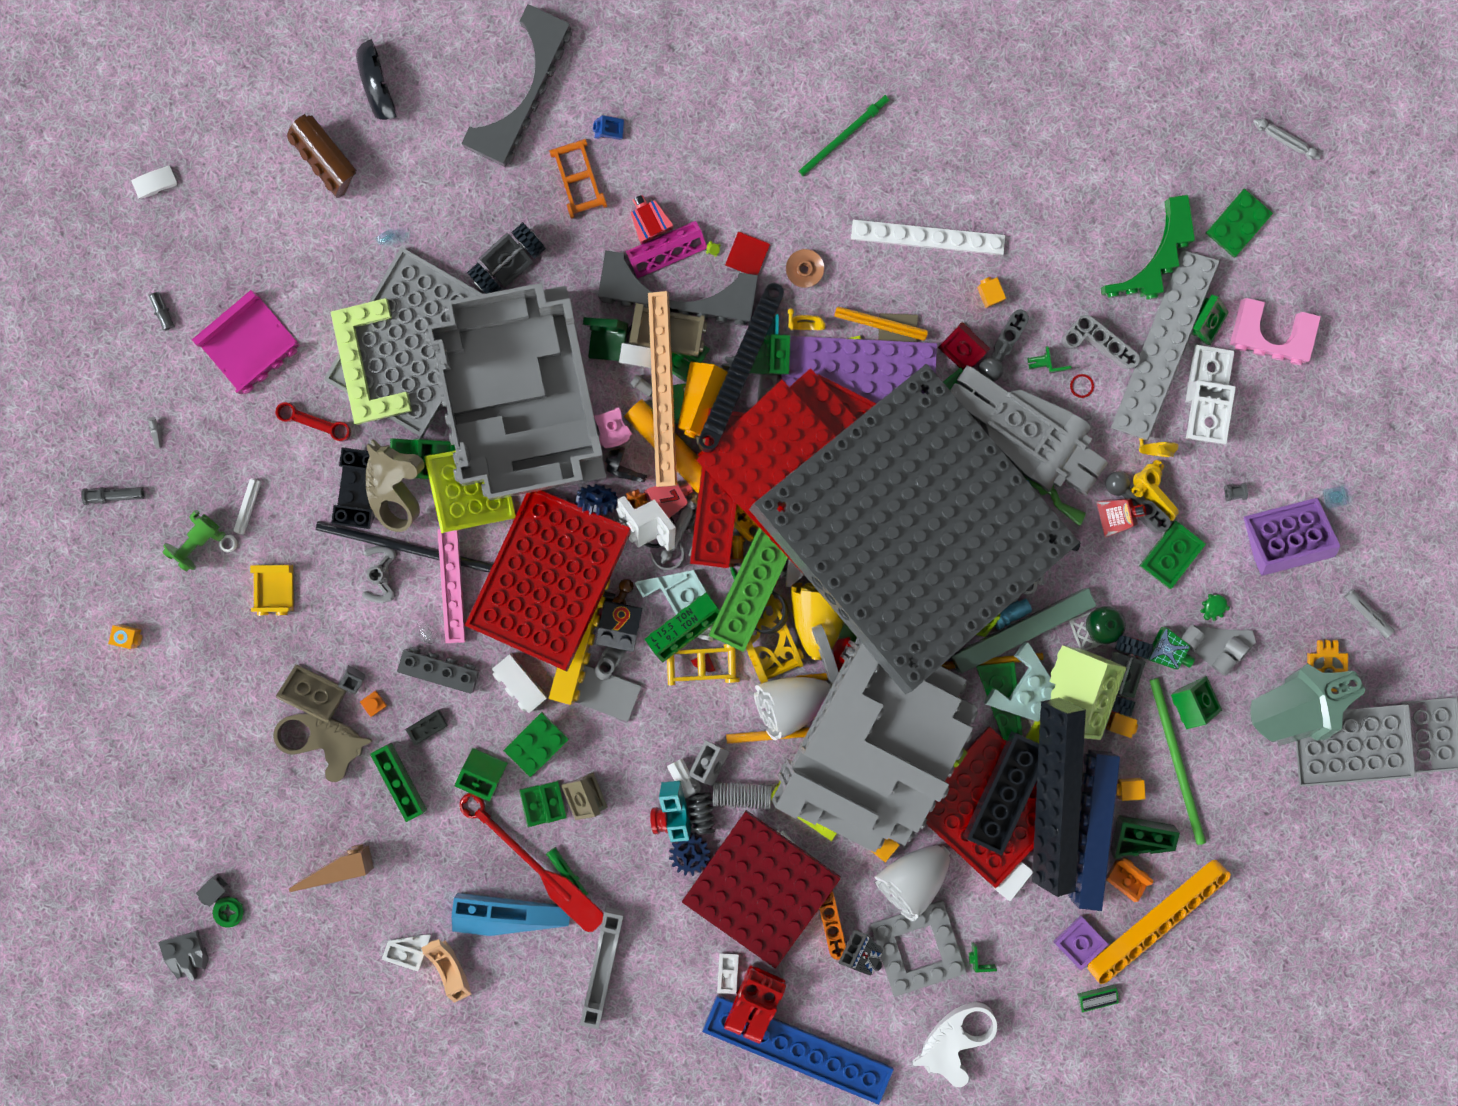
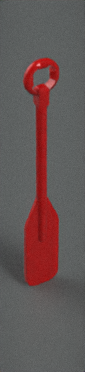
M467 793L461 798L459 807L462 814L467 818H478L483 824L485 823L540 875L549 897L583 930L593 932L600 926L604 916L602 910L568 878L545 870L490 818L491 816L485 811V803L482 798L471 793ZM470 797H474V800L480 803L481 806L475 812V815H471V812L463 807V803H467Z

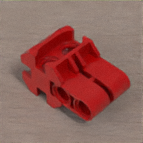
M750 964L744 975L742 985H740L724 1029L741 1035L746 1022H748L743 1037L760 1044L770 1021L777 1011L779 1000L784 995L786 988L785 979ZM749 985H755L757 987V989L754 992H748L746 990V988ZM766 993L774 994V998L771 1000L764 998Z

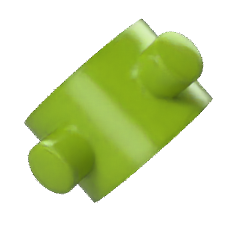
M709 241L706 248L707 251H705L706 254L710 253L714 257L718 256L721 247L720 243L716 244Z

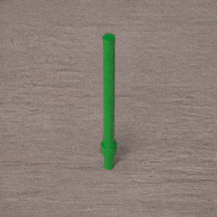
M884 95L875 104L872 103L866 108L867 111L798 172L805 176L868 119L874 118L879 113V110L890 101L889 98Z

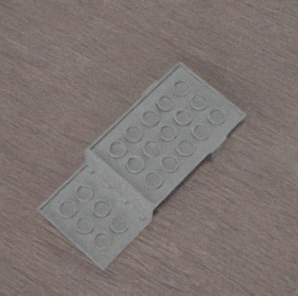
M1457 697L1401 702L1400 705L1345 710L1343 712L1342 730L1332 735L1329 739L1317 741L1307 737L1295 741L1299 787L1314 785L1338 786L1347 785V783L1415 778V773L1458 770ZM1426 702L1427 711H1415L1413 720L1419 725L1428 723V730L1421 728L1416 731L1415 740L1421 744L1430 742V749L1420 748L1416 753V757L1422 763L1431 761V770L1415 771L1409 704L1406 703ZM1419 712L1426 714V720L1422 723L1416 720V715ZM1420 731H1426L1428 734V738L1424 742L1418 740V733ZM1422 750H1427L1430 754L1429 758L1425 761L1419 757Z

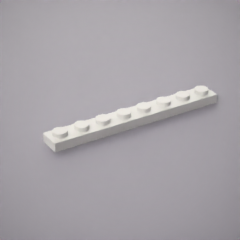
M853 220L851 240L1003 255L1005 235Z

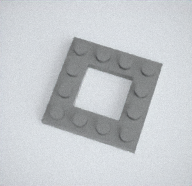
M943 900L931 903L915 921L907 919L900 913L870 923L876 943L882 950L881 959L894 997L967 974ZM931 925L942 960L906 971L895 937Z

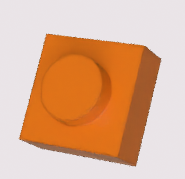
M377 690L360 701L370 717L387 706Z

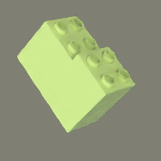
M1062 645L1057 654L1058 659L1055 667L1051 671L1049 682L1056 684L1051 692V699L1060 697L1086 709L1084 738L1101 740L1127 667L1084 649Z

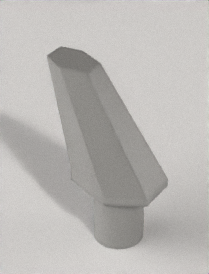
M151 417L148 419L149 430L156 449H160L161 425L157 424L155 417Z

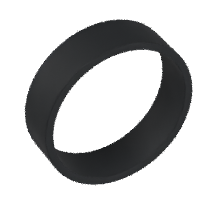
M774 591L771 594L778 596L781 600L783 616L780 622L771 629L760 630L755 627L754 630L763 634H772L779 631L786 624L789 616L787 602Z

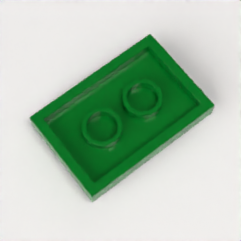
M1243 189L1206 231V234L1235 258L1273 213L1246 189Z
M1173 521L1139 566L1165 587L1172 589L1206 543L1179 522Z

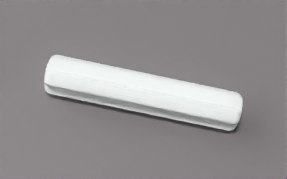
M250 479L234 527L235 533L245 534L261 485L259 480Z

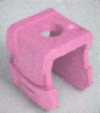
M619 407L600 415H594V420L600 432L598 436L601 446L613 448L630 440L632 433L629 427L623 423Z

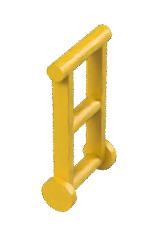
M723 644L724 648L679 650L675 654L697 653L698 676L675 677L674 655L667 659L668 685H676L675 681L725 679L726 683L740 682V678L736 677L735 648L728 644ZM728 652V674L706 675L705 653Z

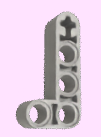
M1082 315L1077 318L1062 337V344L1067 349L1079 346L1086 339L1118 366L1126 370L1136 367L1140 360L1137 352L1089 315ZM1081 320L1087 322V329L1081 328ZM1096 332L1102 334V341L1096 340ZM1069 335H1073L1075 337V344L1069 343ZM1111 344H1115L1117 346L1116 353H1113L1110 350ZM1130 356V357H1131V359H1130V362H1131V363L1127 364V363H1126L1127 360H1128L1127 357Z

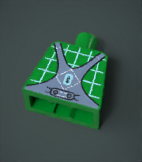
M1160 628L1152 643L1154 646L1149 661L1176 670L1179 669L1181 664L1190 668L1195 661L1194 657L1187 654L1190 645L1168 628Z

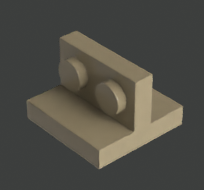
M594 772L561 785L575 820L596 817L601 814L600 811L608 808Z

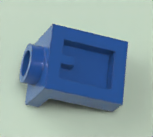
M600 116L593 123L594 138L623 139L624 119Z

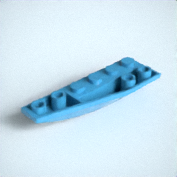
M457 893L455 895L451 917L452 932L486 936L569 926L570 916L556 904Z

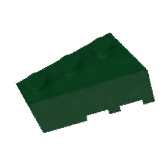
M1118 815L1110 852L1114 859L1128 855L1139 856V854L1144 853L1156 854L1176 851L1180 832L1175 825Z

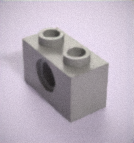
M705 740L690 770L689 776L704 784L713 786L730 751Z

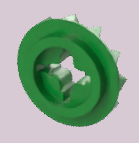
M230 896L221 898L213 907L212 914L215 922L225 928L236 926L242 920L244 914L243 904L237 898H231ZM228 906L231 911L235 912L230 915L229 920L227 913L221 912L226 910Z

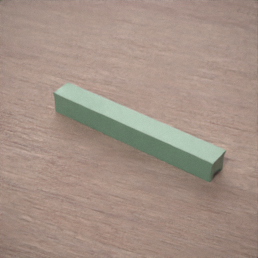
M1083 588L957 651L950 659H952L957 672L962 674L1097 605L1090 593V589Z

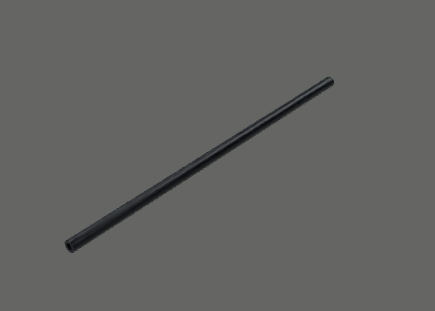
M320 521L316 524L315 530L440 561L438 550ZM460 556L461 566L489 573L493 566L491 563ZM604 592L603 595L606 601L611 602L616 594Z

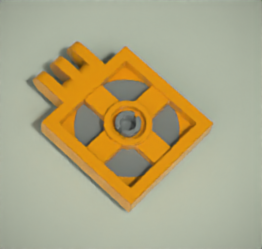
M1317 640V653H1307V663L1322 673L1348 671V653H1339L1338 640H1332V648L1330 640L1324 641V648L1323 641ZM1335 688L1331 689V692H1338Z

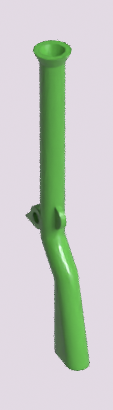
M1024 476L1033 488L1039 490L1040 495L1050 494L1055 507L1078 526H1081L1086 514L1085 512L1062 503L1056 489H1054V485L1047 492L1041 485Z

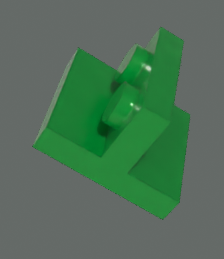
M1211 294L1210 298L1205 299L1191 334L1200 337L1203 343L1210 346L1229 313L1218 296Z

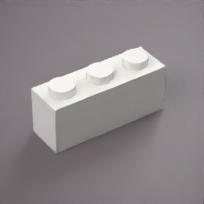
M512 653L492 668L495 679L505 684L506 692L511 697L515 696L519 701L517 704L523 712L527 711L530 713L548 698Z

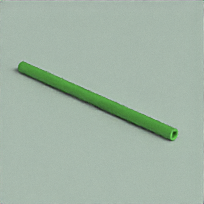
M1158 677L1150 679V685L1196 844L1202 845L1206 843L1161 684Z

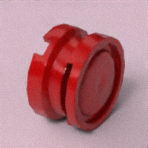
M653 807L650 813L653 834H660L664 831L668 834L667 812H662V809Z

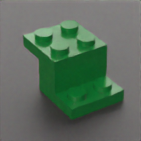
M390 438V447L398 453L415 454L423 459L424 469L414 479H429L425 456L456 451L455 445H451L450 441Z
M541 712L503 751L531 777L569 738Z

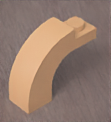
M440 939L434 940L421 947L423 954L437 968L446 996L455 1003L471 995L466 975L453 949L446 940L443 942Z

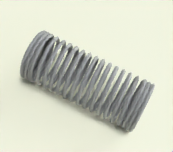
M714 782L713 806L718 807L720 805L722 807L724 803V807H726V804L727 807H733L734 804V807L737 806L739 808L741 803V808H743V805L746 808L748 802V808L751 805L752 809L754 806L756 809L758 804V809L761 807L763 810L765 803V810H770L772 786L765 785L763 794V785H761L760 790V785L758 784L756 796V784L754 785V792L753 784H751V788L748 784L746 793V784H744L743 789V784L741 783L739 795V783L737 784V791L736 783H734L732 796V782L730 783V795L729 783H727L726 788V783L724 782L722 796V782Z

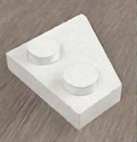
M431 935L389 940L382 960L419 971L424 958L421 947L429 943Z

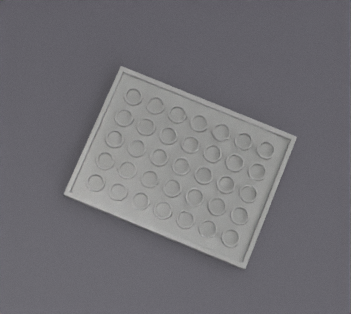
M401 247L369 301L388 299L392 318L355 328L371 400L408 392L412 412L388 418L423 438L442 406L441 395H444L443 387L439 388L437 376L440 375L439 368H435L433 357L436 356L435 350L432 346L429 347L425 338V332L428 331L427 326L448 322L444 310L445 307H448L447 301L482 295V293ZM338 354L323 380L348 394L340 354Z

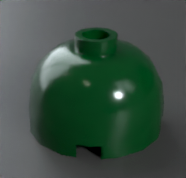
M1102 606L1096 608L1088 615L1085 627L1093 641L1099 644H1111L1118 641L1124 634L1126 622L1120 611L1113 607Z

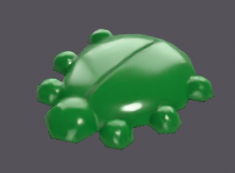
M1208 594L1207 601L1202 602L1204 608L1200 611L1205 613L1203 616L1205 620L1212 618L1213 621H1216L1218 616L1223 618V613L1225 610H1230V607L1223 596Z

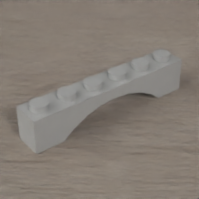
M610 907L605 908L581 1017V1026L599 1029L624 910Z

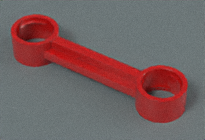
M287 402L280 403L276 407L275 414L281 421L301 423L326 432L334 440L340 442L348 440L351 436V428L346 423H332L298 411L294 405ZM284 406H290L293 411L292 416L284 420L280 416V410ZM344 425L347 428V434L344 438L339 439L336 437L334 430L336 426Z

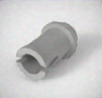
M636 375L630 383L633 386L632 388H637L649 398L652 394V385L642 379L643 376Z

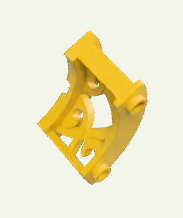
M773 594L770 595L765 606L771 605L773 614L768 616L766 610L764 611V619L760 618L757 623V628L760 630L761 625L769 628L775 627L777 624L773 621L776 620L777 616L779 621L782 618L780 612L783 609L778 598L774 599ZM786 624L777 631L779 633V640L773 653L764 646L753 647L752 643L757 641L761 635L758 631L755 635L751 636L747 644L746 650L761 684L795 667H803L801 661L804 659L803 653L800 648H796ZM786 637L791 647L784 646ZM761 651H766L771 657L768 659L766 655L762 659L759 654ZM785 653H792L793 658L786 662L780 663L777 659L779 655L781 658L787 659ZM774 662L777 664L776 666L768 669Z

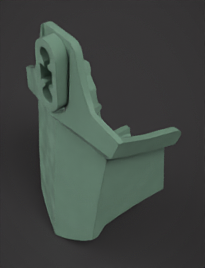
M1307 663L1289 675L1283 685L1251 701L1250 715L1252 725L1266 739L1271 742H1277L1278 746L1307 737L1317 741L1327 740L1342 730L1343 712L1365 693V688L1355 671L1322 673ZM1350 681H1354L1356 687L1348 686ZM1335 688L1338 694H1333L1331 689Z

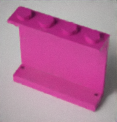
M252 290L192 339L196 346L201 347L233 384L236 388L235 392L241 395L251 392L254 388L252 385L257 381L262 382L269 376L267 373L270 370L278 369L283 364L282 360L287 356L292 357L298 352L297 348L300 346L262 299Z

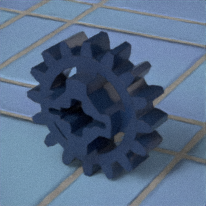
M595 484L594 487L587 485V488L582 486L581 490L577 491L576 503H578V508L583 507V512L588 510L589 514L594 512L597 515H600V513L607 515V511L613 513V509L617 508L618 496H616V492H611V488L605 489L604 485L599 486Z
M693 833L689 841L672 842L674 848H669V852L673 855L669 856V860H674L671 866H678V873L684 870L685 876L688 872H691V875L694 876L695 870L701 873V866L706 868L707 864L705 861L710 860V857L706 854L710 853V849H705L707 842L701 843V836L696 839L695 833ZM688 842L687 846L679 848L682 844ZM695 844L701 848L702 853L696 850ZM690 847H692V855L695 856H691L689 862H687V855L684 853H688ZM677 856L682 858L684 865L679 862ZM695 861L699 862L698 864L691 866V864Z

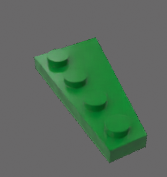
M1014 661L976 666L986 696L989 695L992 689H996L1006 698L1010 697L1017 686ZM990 706L1001 737L1004 740L1008 739L1011 731L1022 735L1020 716Z

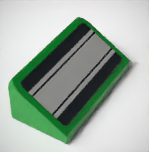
M1114 984L1077 994L1082 1013L1119 1003L1117 987Z

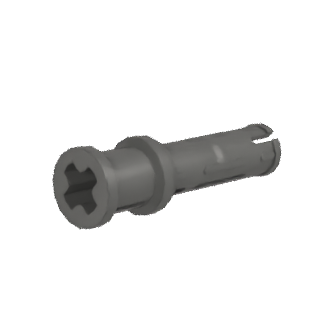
M100 487L94 490L83 488L81 499L84 505H89V503L106 504L108 501L144 499V488L106 489Z

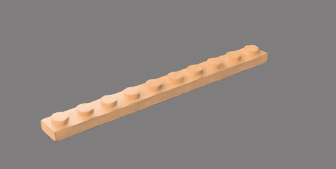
M663 291L648 293L656 487L677 486L669 292Z

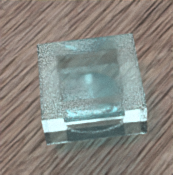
M1343 486L1322 490L1326 509L1347 505Z

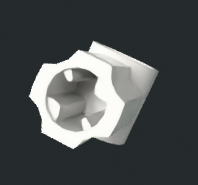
M683 758L667 766L674 781H681L685 799L700 792L699 781L689 776L690 772Z

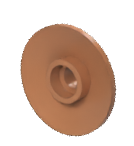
M801 249L794 252L786 263L788 279L794 285L801 288H809L816 285L824 273V264L821 257L809 249ZM806 266L808 272L803 273L801 267Z

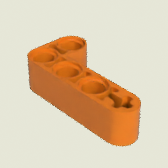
M832 890L819 910L829 953L833 959L840 960L846 945ZM832 908L834 912L832 915H825L824 910ZM835 926L838 928V931L835 934H830L828 929ZM834 941L838 942L840 952L836 953Z

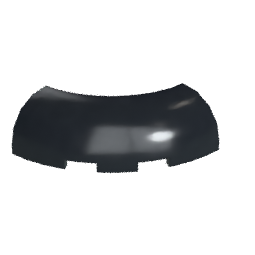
M367 40L360 45L356 53L358 70L364 91L375 118L380 120L397 117L396 109L386 83L382 84L384 77L378 52L373 40Z

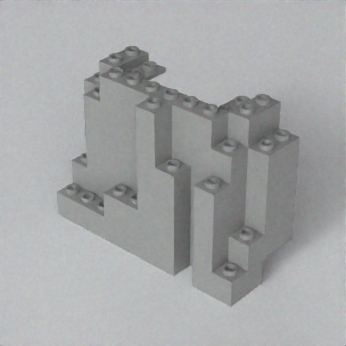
M542 283L447 301L448 307H445L444 310L448 322L428 325L425 338L429 347L432 346L435 350L436 356L433 357L435 368H439L440 375L437 376L439 388L443 387L444 395H441L443 407L447 406L448 414H445L447 426L451 427L452 433H449L450 443L455 445L456 452L453 453L457 468L453 470L455 480L460 482L462 486L484 482L485 484H481L483 495L488 497L489 500H495L559 486L565 487L606 479L601 445L597 435L567 286L543 290Z
M857 638L855 642L851 640L848 642L851 647L846 646L840 656L845 662L793 761L786 758L778 773L781 783L772 801L775 808L796 819L800 817L814 825L818 823L876 852L877 849L882 847L884 840H888V838L905 846L907 842L912 840L914 832L918 833L919 829L924 828L927 821L926 816L928 812H932L936 801L940 802L942 798L946 797L949 791V784L945 780L952 775L956 759L959 760L961 758L965 742L968 743L973 735V732H971L973 728L969 724L976 719L978 708L958 696L966 688V679L942 666L916 689L905 694ZM912 660L910 661V664H909L910 667H912V664H913V661H912Z

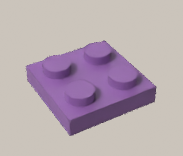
M1081 915L1053 941L1080 970H1083L1109 945Z

